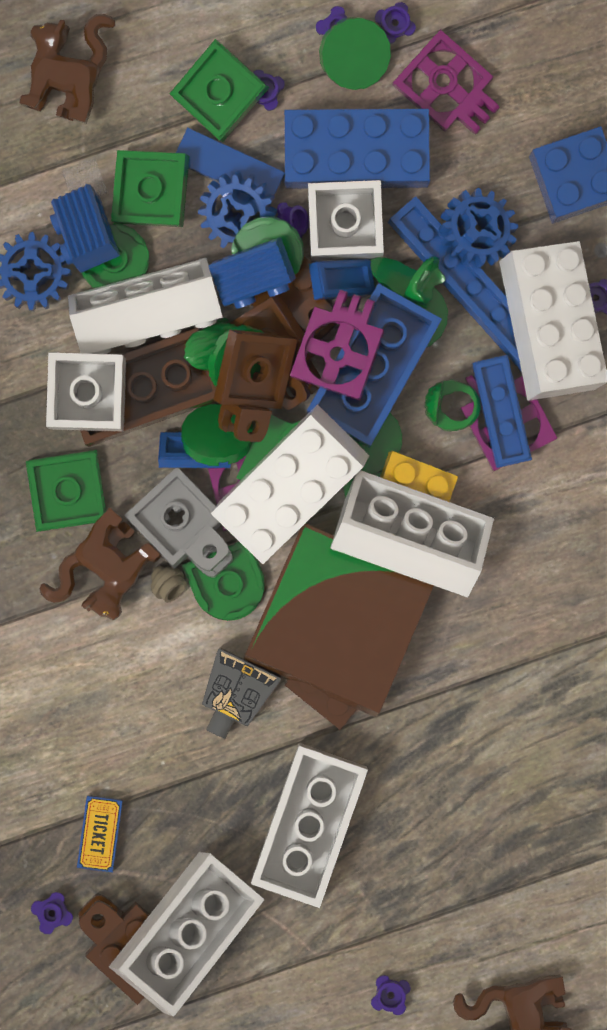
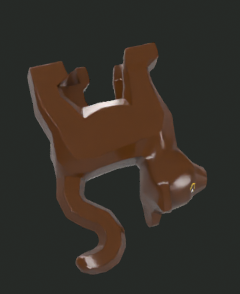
M96 14L87 21L84 27V36L86 43L93 51V55L89 60L60 55L61 49L68 40L67 37L70 30L69 26L65 25V20H60L58 24L47 22L43 25H34L31 30V38L35 41L37 52L31 65V88L29 94L21 95L20 105L41 112L52 89L66 93V99L64 104L58 106L56 116L87 124L94 104V87L97 84L101 68L107 59V47L98 35V30L103 27L114 28L115 20L106 14Z
M109 508L94 523L88 537L82 541L73 553L66 556L60 564V586L52 588L48 584L43 583L39 588L40 593L46 600L53 603L66 600L71 596L75 586L74 568L84 566L102 579L104 585L90 593L81 606L88 612L94 611L100 617L115 620L122 613L121 601L123 595L136 584L144 565L148 561L157 562L162 555L147 543L126 557L117 548V545L123 538L130 539L135 531L126 522H122L123 519Z
M560 974L538 977L526 984L516 983L510 986H491L482 991L476 1004L473 1006L467 1005L461 993L455 995L453 1000L455 1012L465 1020H477L484 1016L492 1002L496 1000L501 1001L504 1005L510 1030H572L567 1028V1023L563 1021L544 1022L543 1006L552 1004L555 1008L565 1007L562 995L566 993L563 977Z

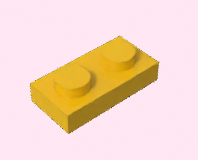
M394 451L388 453L380 476L383 479L450 502L458 479L456 475Z

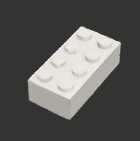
M580 241L511 251L499 263L527 400L592 391L606 384L607 370Z
M207 258L68 295L69 316L80 353L108 354L111 348L121 345L136 347L145 343L146 338L160 335L162 338L172 337L179 334L183 328L194 325L196 328H205L215 324L216 319L223 318Z
M317 404L218 502L211 514L264 564L364 467L369 455Z
M360 470L355 475L348 490L330 549L468 597L482 570L494 518Z
M301 743L298 744L251 879L252 885L320 908L368 771L367 766Z
M199 852L114 959L109 968L159 1010L174 1017L264 899L211 853Z

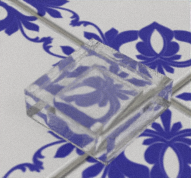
M95 158L62 169L70 193L72 190L84 187L85 184H90L99 196L108 193Z

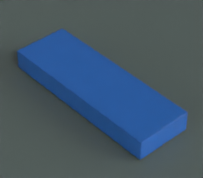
M188 127L176 153H186L190 156V170L218 183L220 176L224 173L229 176L230 180H232L236 171L241 172L242 180H247L253 174L255 175L254 184L256 186L263 182L267 184L263 191L265 195L274 194L275 196L285 175V172Z
M508 355L473 362L472 368L496 468L532 460Z

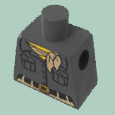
M219 648L202 705L215 711L206 730L226 739L234 721L248 727L278 685L281 677L245 661L243 658L227 650Z

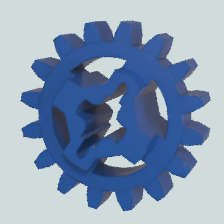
M236 171L232 180H230L229 176L224 173L220 176L219 183L213 180L207 186L210 192H204L200 197V200L207 204L198 209V214L207 217L201 223V228L210 227L212 232L208 238L213 240L217 236L222 239L220 247L225 248L229 242L233 243L239 230L246 223L252 221L253 215L260 211V217L275 216L277 213V208L269 207V204L275 198L274 194L265 195L263 191L267 184L263 182L256 186L254 184L255 175L253 174L247 180H242L241 172ZM221 194L222 198L220 200L223 206L218 211H216V201L218 196ZM233 207L236 210L242 209L244 214L241 216L239 212L233 213L231 209Z
M476 188L471 196L465 190L458 196V199L453 198L447 204L449 209H445L440 216L446 222L439 227V232L447 233L448 235L442 244L443 246L452 245L454 247L450 254L452 258L459 253L463 255L462 264L465 266L471 259L475 260L477 268H481L486 260L492 266L499 260V257L504 258L510 252L508 247H511L517 240L511 233L518 229V224L510 223L509 221L515 212L514 210L505 211L503 209L507 200L502 199L498 203L494 201V191H490L484 197L480 188ZM477 224L482 228L480 232L475 228Z
M34 232L29 233L27 241H24L19 234L15 235L17 244L11 246L5 242L3 246L7 253L5 255L0 254V263H2L0 267V276L2 278L0 279V289H7L2 297L6 301L15 297L14 306L18 309L23 306L24 302H27L30 311H35L36 303H41L45 309H48L49 298L52 297L57 301L61 300L60 295L57 293L59 288L69 289V285L63 281V277L72 275L70 269L63 268V265L66 264L63 255H57L60 252V244L55 243L50 247V237L48 235H44L40 241H37ZM40 250L48 253L53 258L55 265L44 263L41 260ZM24 251V256L17 263H11L17 254ZM31 264H35L39 270L44 271L35 274L34 280H30L26 274L21 273L24 270H30ZM10 279L21 280L24 283L25 294L18 292L12 286ZM48 280H54L46 291L40 293V288Z

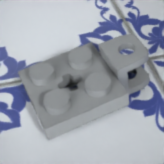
M175 468L124 515L174 569L188 557L203 574L214 578L233 561L232 553L226 542L216 532L222 525L211 514L216 506L179 468ZM171 510L176 513L181 510L185 512L182 517L184 522L179 526L177 524L172 526L167 524L170 521L168 513ZM216 552L213 558H207L210 553Z

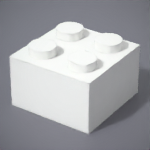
M381 180L308 183L311 261L383 257Z
M48 353L46 427L53 430L124 432L126 358L123 355Z

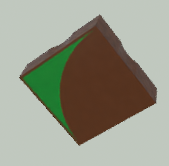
M305 523L299 530L243 660L289 680L309 684L332 699L376 717L380 714L434 585L330 549L334 536Z

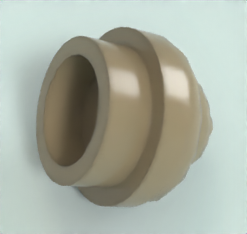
M156 566L153 568L151 591L156 598L163 599L168 603L177 599L185 591L187 582L184 580V574L181 570L170 566L164 568Z

